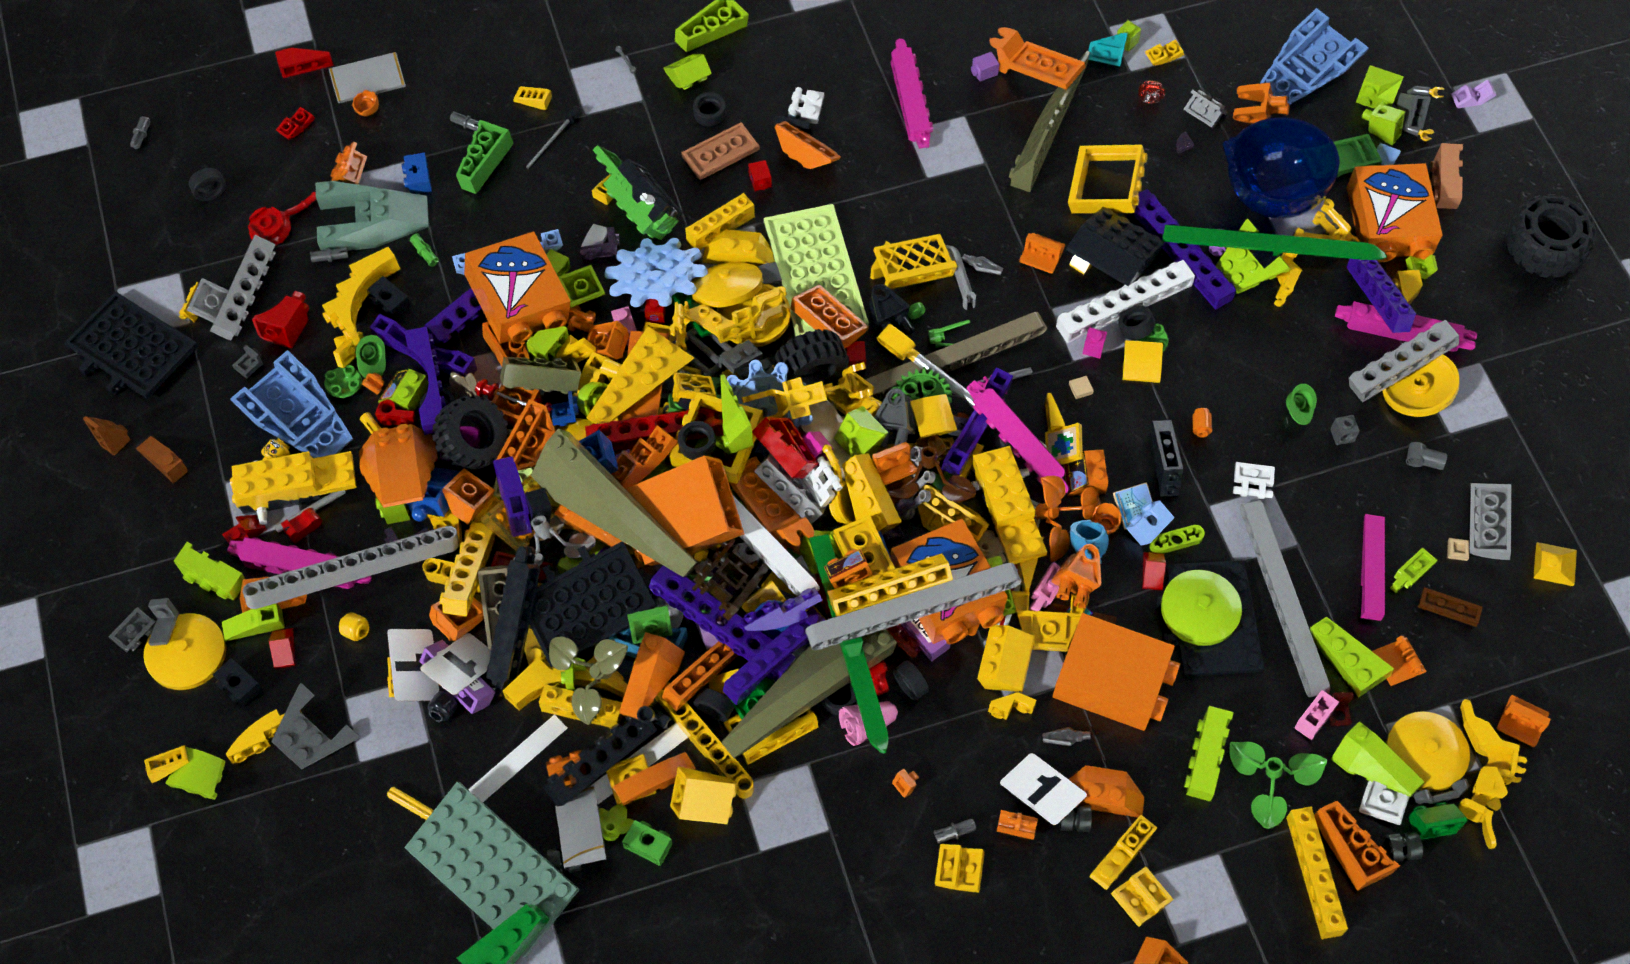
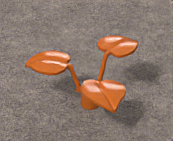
M1044 476L1040 480L1043 485L1045 503H1040L1036 506L1035 515L1038 519H1046V523L1056 526L1052 528L1049 538L1051 562H1055L1068 551L1070 539L1067 530H1062V526L1054 522L1053 519L1058 517L1059 511L1083 509L1084 519L1091 520L1095 507L1100 505V498L1095 488L1087 487L1081 494L1082 506L1058 507L1065 495L1064 481L1058 476Z

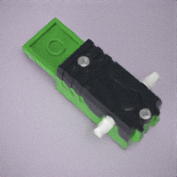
M597 145L593 149L597 155L596 159L601 164H605L607 167L606 171L611 175L603 183L607 188V194L617 200V206L627 212V218L638 225L636 228L640 233H646L651 238L655 237L662 240L679 222L683 212L663 188L656 183L657 181L651 177V174L647 172L644 166L628 158L622 162L615 153Z

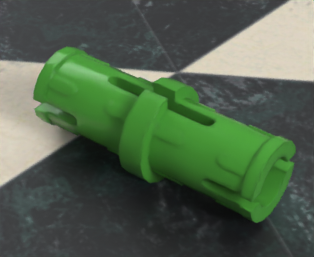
M418 233L410 237V242L417 249L419 256L423 257L430 267L435 266L439 259L432 252L431 246L426 244Z

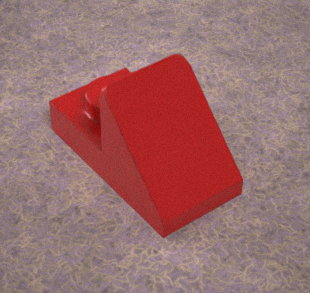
M257 515L237 516L235 518L239 524L222 535L229 544L231 540L243 541L245 537L250 539L257 537L265 532L267 528L265 525L259 524Z

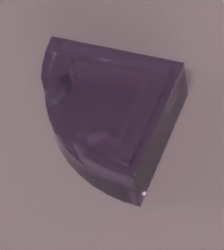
M1186 131L1179 136L1176 142L1178 154L1194 147V143Z

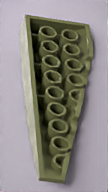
M1086 51L1079 59L1085 62V69L1089 61V51ZM1085 69L1067 90L1058 87L1038 118L1022 154H1018L1016 158V167L1010 171V186L1031 192Z
M561 429L556 430L546 442L531 477L542 488H545L546 492L557 503L685 578L698 562L570 432Z
M886 629L861 636L863 640L862 647L869 669L893 654L897 645L896 640ZM840 643L820 650H812L809 644L722 741L723 746L734 759L851 682Z

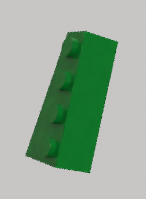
M526 904L458 956L457 959L462 964H514L550 918L536 905Z

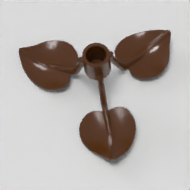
M937 435L922 439L919 437L915 442L914 446L923 447V449L921 450V461L913 479L910 475L885 486L889 496L892 498H911L919 490V486L915 481H917L922 467L931 469L936 466L945 484L942 488V494L947 500L958 503L971 499L976 495L975 487L965 477L953 475L949 478V481L945 479L937 458H940L945 453L946 446Z

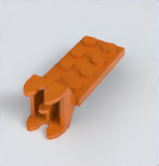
M1011 28L998 29V33L1004 37L1003 39L990 38L989 40L990 45L997 49L998 71L1005 74L1012 69L1067 90L1085 69V62L1028 41L1024 43L1018 31Z
M755 456L748 459L739 483L729 482V484L749 512L785 549L791 548L794 553L801 555L799 548L801 545L800 539L803 534L808 538L814 536V529L806 517L799 518L800 516L754 472L760 463L758 458Z

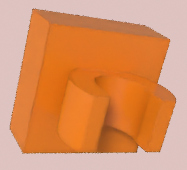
M903 769L897 773L892 784L906 798L911 795L916 787L915 780L919 776L915 771L908 774Z

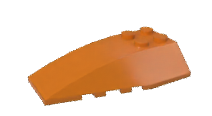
M401 424L394 428H381L378 431H374L359 450L361 474L365 477L366 482L370 484L372 491L375 492L383 508L424 499L428 487L427 482L431 479L430 473L434 470V462H437L438 459L435 448L436 442L433 441L432 435H424L423 430L413 424Z

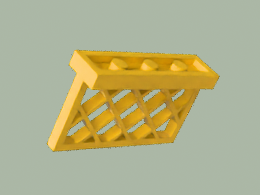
M940 234L874 247L873 250L885 277V285L890 289L951 277L957 268V264L951 260ZM937 240L939 248L936 249L929 245V243ZM918 244L924 247L922 253L913 249V245ZM897 248L907 250L906 256L896 252ZM928 249L936 253L934 258L925 255V250ZM886 251L890 253L891 256L889 259L883 257L880 252ZM910 252L919 256L917 262L907 257ZM893 255L903 260L901 265L891 261ZM937 255L945 258L946 262L941 263L935 260ZM922 258L930 262V265L924 266L919 261ZM904 262L913 265L914 268L908 270L902 266ZM890 265L898 270L896 273L889 274L887 266Z
M810 709L807 710L805 716L795 718L786 726L744 752L742 755L746 764L748 765L818 728V721L814 712H811ZM737 714L723 723L730 733L733 730L730 725L740 722L742 719Z

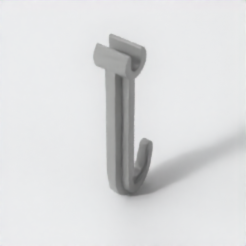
M945 245L951 260L957 264L954 274L962 295L963 308L967 310L968 302L972 303L973 308H975L976 295L972 292L960 252L954 246ZM937 255L935 260L941 262L940 255Z

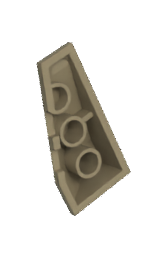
M506 565L482 567L478 571L488 650L491 649L494 642L495 627L498 622L499 607L503 597V587L507 578L508 566Z

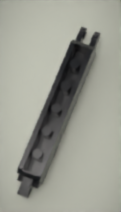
M520 546L517 548L515 560H510L508 565L506 583L503 587V597L499 607V617L495 627V637L491 646V656L486 678L491 679L490 687L495 691L494 695L499 697L504 696L503 690L519 675L540 574L539 565L534 564L536 551L534 547Z

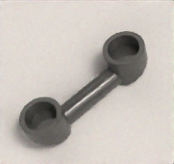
M1462 779L1452 784L1453 791L1431 796L1430 791L1426 789L1413 794L1416 803L1431 806L1461 797L1470 785L1467 779Z

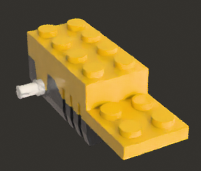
M1010 446L973 455L971 471L975 481L971 483L976 491L980 492L996 537H999L1008 563L1017 564L1029 559L1046 556L1047 550L1034 520L1035 509L1023 481L1025 476H1030L1029 470L1027 468L1019 470Z
M308 451L232 466L233 477L230 479L233 492L232 502L245 515L257 513L259 524L261 525L267 524V511L291 507L295 504L302 505V503L317 502L323 494L357 488L351 451L312 458Z

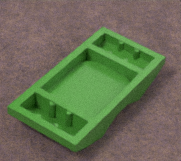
M1369 134L1305 148L1302 151L1315 179L1333 180L1343 174L1353 172L1356 166H1378L1382 163V159Z

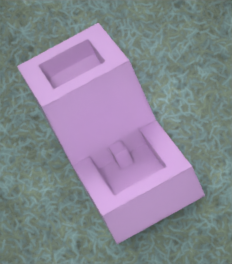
M1488 79L1473 89L1466 84L1451 93L1457 108L1482 105L1497 96L1492 83Z

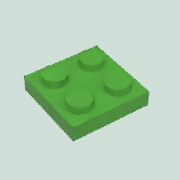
M668 606L655 607L650 610L638 611L627 615L633 644L641 643L645 632L661 637L673 635Z

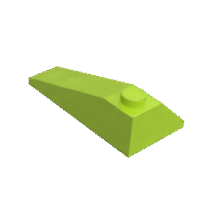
M723 374L720 375L724 436L721 438L724 447H728L732 454L753 446L752 428L743 407L739 405L737 396H734L732 387Z
M1358 722L1345 735L1331 757V760L1346 772L1353 775L1356 773L1366 777V780L1371 782H1379L1386 785L1387 788L1409 797L1424 784V781L1381 738L1361 722Z

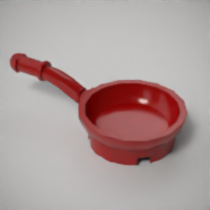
M312 192L304 201L302 200L298 205L285 211H279L275 207H261L254 211L249 218L248 229L250 238L253 239L257 235L274 243L275 246L282 243L291 230L289 216L308 208L311 203L317 200L316 192Z

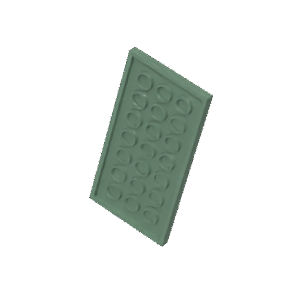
M456 782L404 847L492 929H495L526 904L536 905L550 920L522 953L523 957H527L580 890L460 782Z

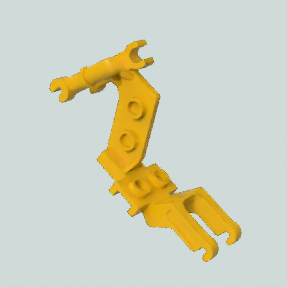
M1325 199L1321 210L1326 212L1333 222L1339 226L1338 230L1325 218L1323 212L1317 211L1312 222L1316 225H1321L1329 235L1308 233L1300 228H1297L1292 235L1360 242L1356 236L1350 233L1351 226L1333 208L1334 202L1331 199ZM1283 253L1281 256L1291 270L1287 273L1283 272L1276 275L1280 288L1275 296L1277 300L1274 302V305L1281 307L1285 303L1286 297L1293 292L1302 271L1293 262V259L1297 256L1294 253Z
M780 286L754 296L752 310L750 307H746L732 312L733 319L730 321L706 304L689 309L687 301H685L684 306L675 302L674 316L672 317L673 324L669 328L671 335H676L675 345L685 352L687 351L685 337L687 336L686 326L689 322H696L717 336L720 344L736 338L738 343H742V339L749 336L756 338L755 331H764L768 321L783 316L782 311L789 313V306L787 304H780L762 312L765 304L780 299V293L786 296V288Z
M863 362L844 369L842 372L843 379L840 383H837V386H833L832 383L823 385L822 381L803 386L802 379L799 377L782 382L784 391L770 389L741 398L742 402L746 403L767 396H773L776 400L778 412L767 417L783 418L790 411L793 420L811 415L809 405L827 400L826 396L835 394L834 390L836 389L846 391L851 399L871 396L873 392L872 388L863 391L858 390L854 372L866 369Z

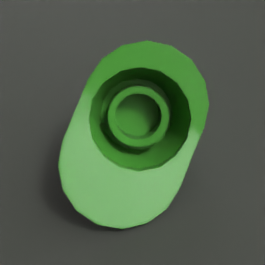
M375 335L365 336L359 341L355 351L358 370L365 378L369 373H377L382 376L386 367L384 342Z
M1299 384L1288 395L1286 406L1292 418L1298 424L1307 425L1310 423L1317 403L1316 394L1311 386Z

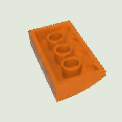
M817 285L792 298L790 307L792 311L814 330L820 329L823 331L826 329L836 333L844 348L855 342L869 329L866 323L821 285Z

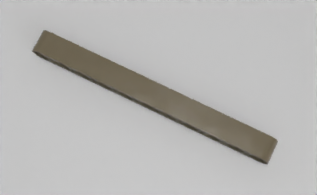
M1033 312L924 357L942 371L948 373L1045 333L1047 326L1040 314ZM910 361L865 380L875 388L871 396L881 400L892 390V387H898L896 381L902 382L901 375L908 377V371L915 374V369L919 373H922L923 369Z

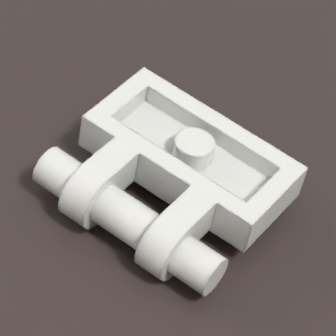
M797 87L792 94L793 101L788 109L789 118L794 119L796 115H800V120L818 124L824 92L807 90L806 95H802V89ZM799 103H804L803 107H799Z
M821 456L817 459L819 467L816 466L802 479L819 507L823 508L835 497L832 488L834 487L835 491L838 492L843 487L840 484L838 475L833 473L830 462Z
M1236 462L1234 482L1242 484L1241 487L1234 486L1233 494H1240L1241 497H1247L1248 495L1256 496L1258 499H1272L1273 491L1266 490V486L1273 487L1275 467ZM1248 485H1259V489L1248 488Z

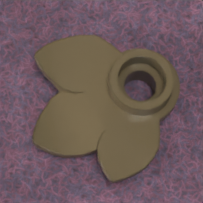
M451 372L449 377L451 386L446 389L453 394L455 400L468 394L470 397L477 395L475 387L478 382L471 372L465 377Z

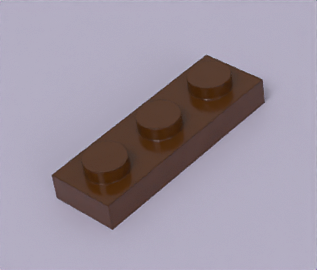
M1425 587L1422 590L1418 608L1475 627L1479 623L1483 608L1482 606Z

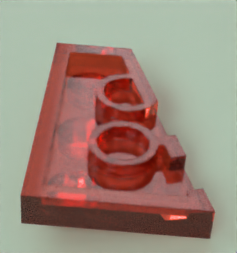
M901 624L886 628L897 644L912 659L921 651L919 642L911 637Z

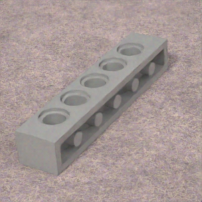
M257 235L253 237L212 325L211 332L230 341L234 335L238 336L242 328L239 324L241 320L245 321L249 313L246 308L248 305L251 306L256 297L253 293L255 290L258 291L262 284L260 277L261 275H266L269 268L266 264L268 261H272L276 253L273 251L274 243ZM255 256L261 258L262 261L257 260ZM248 271L253 272L255 275H250ZM241 286L247 287L248 290L242 289ZM234 301H239L241 303V306L235 304ZM227 316H232L235 321L228 319Z
M1446 319L1435 323L1429 330L1417 334L1414 339L1402 343L1399 348L1392 352H1387L1379 360L1370 362L1364 369L1355 371L1349 377V386L1358 398L1364 402L1459 345V335Z

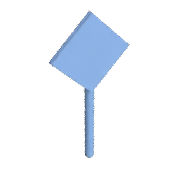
M1380 143L1377 147V151L1382 159L1380 165H1394L1401 151Z

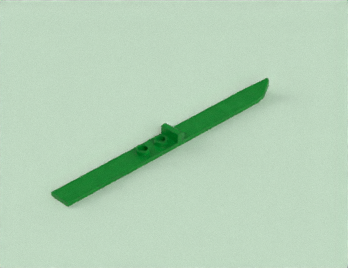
M1165 225L1163 234L1164 242L1272 251L1273 256H1279L1281 253H1294L1359 260L1387 258L1385 252L1377 246L1364 242Z
M829 534L810 537L809 541L831 616L835 618L836 615L832 609L827 592L833 590L834 587L824 568L830 560L836 558ZM862 637L842 641L840 643L867 738L871 745L879 752L886 753L888 732L863 651Z

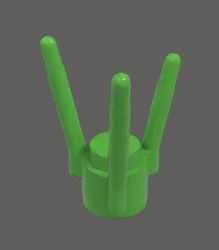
M970 320L928 330L930 345L935 344L936 348L953 345L952 343H942L945 340L944 331L968 324Z

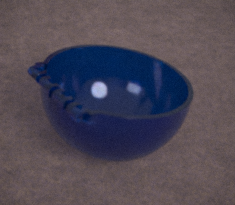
M1282 117L1264 119L1249 125L1236 137L1229 138V141L1223 142L1228 162L1229 180L1234 192L1248 208L1266 217L1277 219L1293 218L1313 210L1328 196L1338 175L1340 162L1335 144L1321 129L1302 120Z

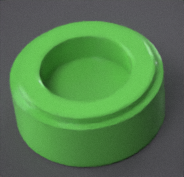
M921 302L912 304L908 312L909 318L917 319L921 317L926 310Z

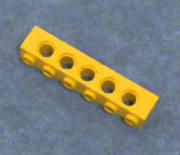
M472 522L469 530L466 529L465 541L460 544V554H456L455 567H451L450 580L447 579L445 583V593L442 592L440 596L443 613L460 616L468 615L479 585L478 571L486 566L495 541V525Z
M941 553L827 592L836 617L952 581L953 577L949 562Z
M1312 807L1291 810L1286 819L1321 939L1342 936L1348 928Z

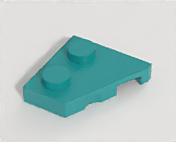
M1124 32L1091 41L1088 50L1090 52L1089 60L1120 66L1128 33Z

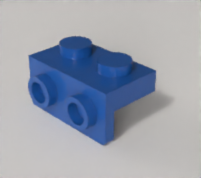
M568 391L569 402L551 404V408H553V426H566L569 423L576 422V415H579L577 396L573 397L572 391Z

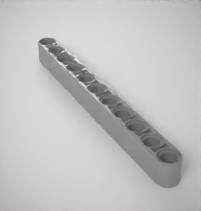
M1260 500L1241 504L1242 519L1305 692L1309 698L1318 696L1321 690L1328 694L1330 693V684L1264 505Z
M445 526L248 583L243 587L246 605L250 609H258L453 552L459 547L457 530L453 526Z
M1006 563L810 625L806 628L805 632L812 650H820L842 643L845 640L855 639L1015 588L1021 584V579L1014 563Z

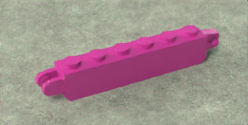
M904 39L896 40V48L891 52V67L908 138L910 141L916 142L919 149L929 148L933 124L929 122V108L925 107L926 96L922 94L923 84L918 79L920 72L919 68L915 66L916 55L912 54L911 47L907 48Z
M1353 302L1352 305L1347 306L1338 305L1335 317L1348 322L1347 327L1349 329L1406 342L1414 339L1417 334L1429 330L1435 323L1442 322L1441 320L1416 315L1410 332L1392 333L1373 305ZM1448 322L1459 335V345L1449 351H1458L1459 348L1473 350L1476 343L1472 340L1477 338L1476 332L1464 329V325Z
M977 381L971 382L966 389L974 399L973 403L975 405L973 408L979 415L983 413L988 418L986 423L992 429L997 428L1000 432L998 436L1005 444L1009 442L1013 446L1012 452L1018 458L1021 456L1026 461L1024 465L1030 472L1034 470L1038 474L1037 480L1041 484L1040 478L1044 476H1058L1064 481L1065 493H1067L1069 486L1062 478L1065 471L1063 466L993 388L985 389Z
M245 537L243 541L231 540L227 549L230 555L240 558L245 567L275 574L286 573L338 558L332 553L321 554L313 549L302 550L294 545H289V547L283 546L278 542L271 541L269 543L256 537L252 539ZM367 576L337 585L336 587L350 589L354 587L355 583L369 584L372 577Z

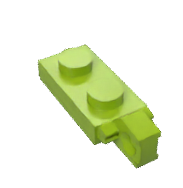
M1421 548L1397 571L1394 576L1396 581L1390 589L1395 593L1403 586L1408 589L1431 569L1438 560L1424 548Z

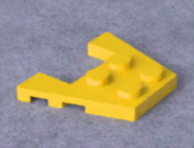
M1012 591V598L1021 630L1035 637L1032 650L1068 652L1081 614L1086 609L1078 608L1079 603L1077 606H1074L1076 594H1071L1070 613L1029 611L1030 592Z

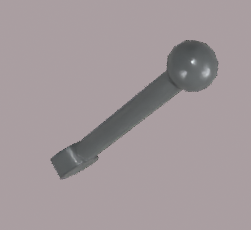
M617 46L615 50L620 53L629 66L630 73H636V67L632 66L622 52V47Z

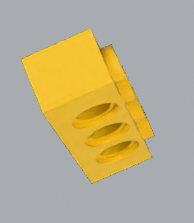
M744 193L685 228L686 241L692 248H698L701 251L725 229L735 230L755 217L754 204Z
M545 684L539 700L541 711L580 720L572 708V696L575 691ZM601 698L600 711L591 723L612 728L617 723L621 724L623 715L619 711L622 702Z

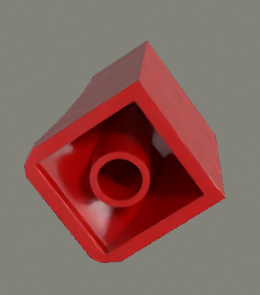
M294 291L291 297L285 296L280 303L270 310L255 315L252 321L258 336L266 341L292 349L309 320L307 316L309 306L304 303L306 299L305 294Z

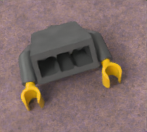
M1414 86L1407 90V93H1400L1399 98L1395 100L1396 109L1405 111L1403 131L1415 136L1420 135L1423 141L1432 139L1427 136V133H1434L1432 129L1424 131L1421 129H1423L1431 99L1429 95L1432 94L1435 98L1444 97L1439 96L1437 93L1438 90H1445L1443 87L1431 89V87Z

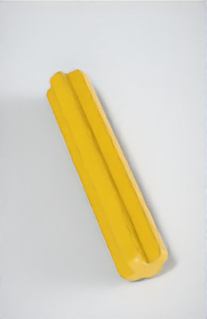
M391 787L387 793L390 799L425 820L434 811L395 787Z

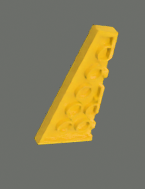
M648 326L586 418L594 424L613 421L671 377L674 372H678L690 363L694 357Z

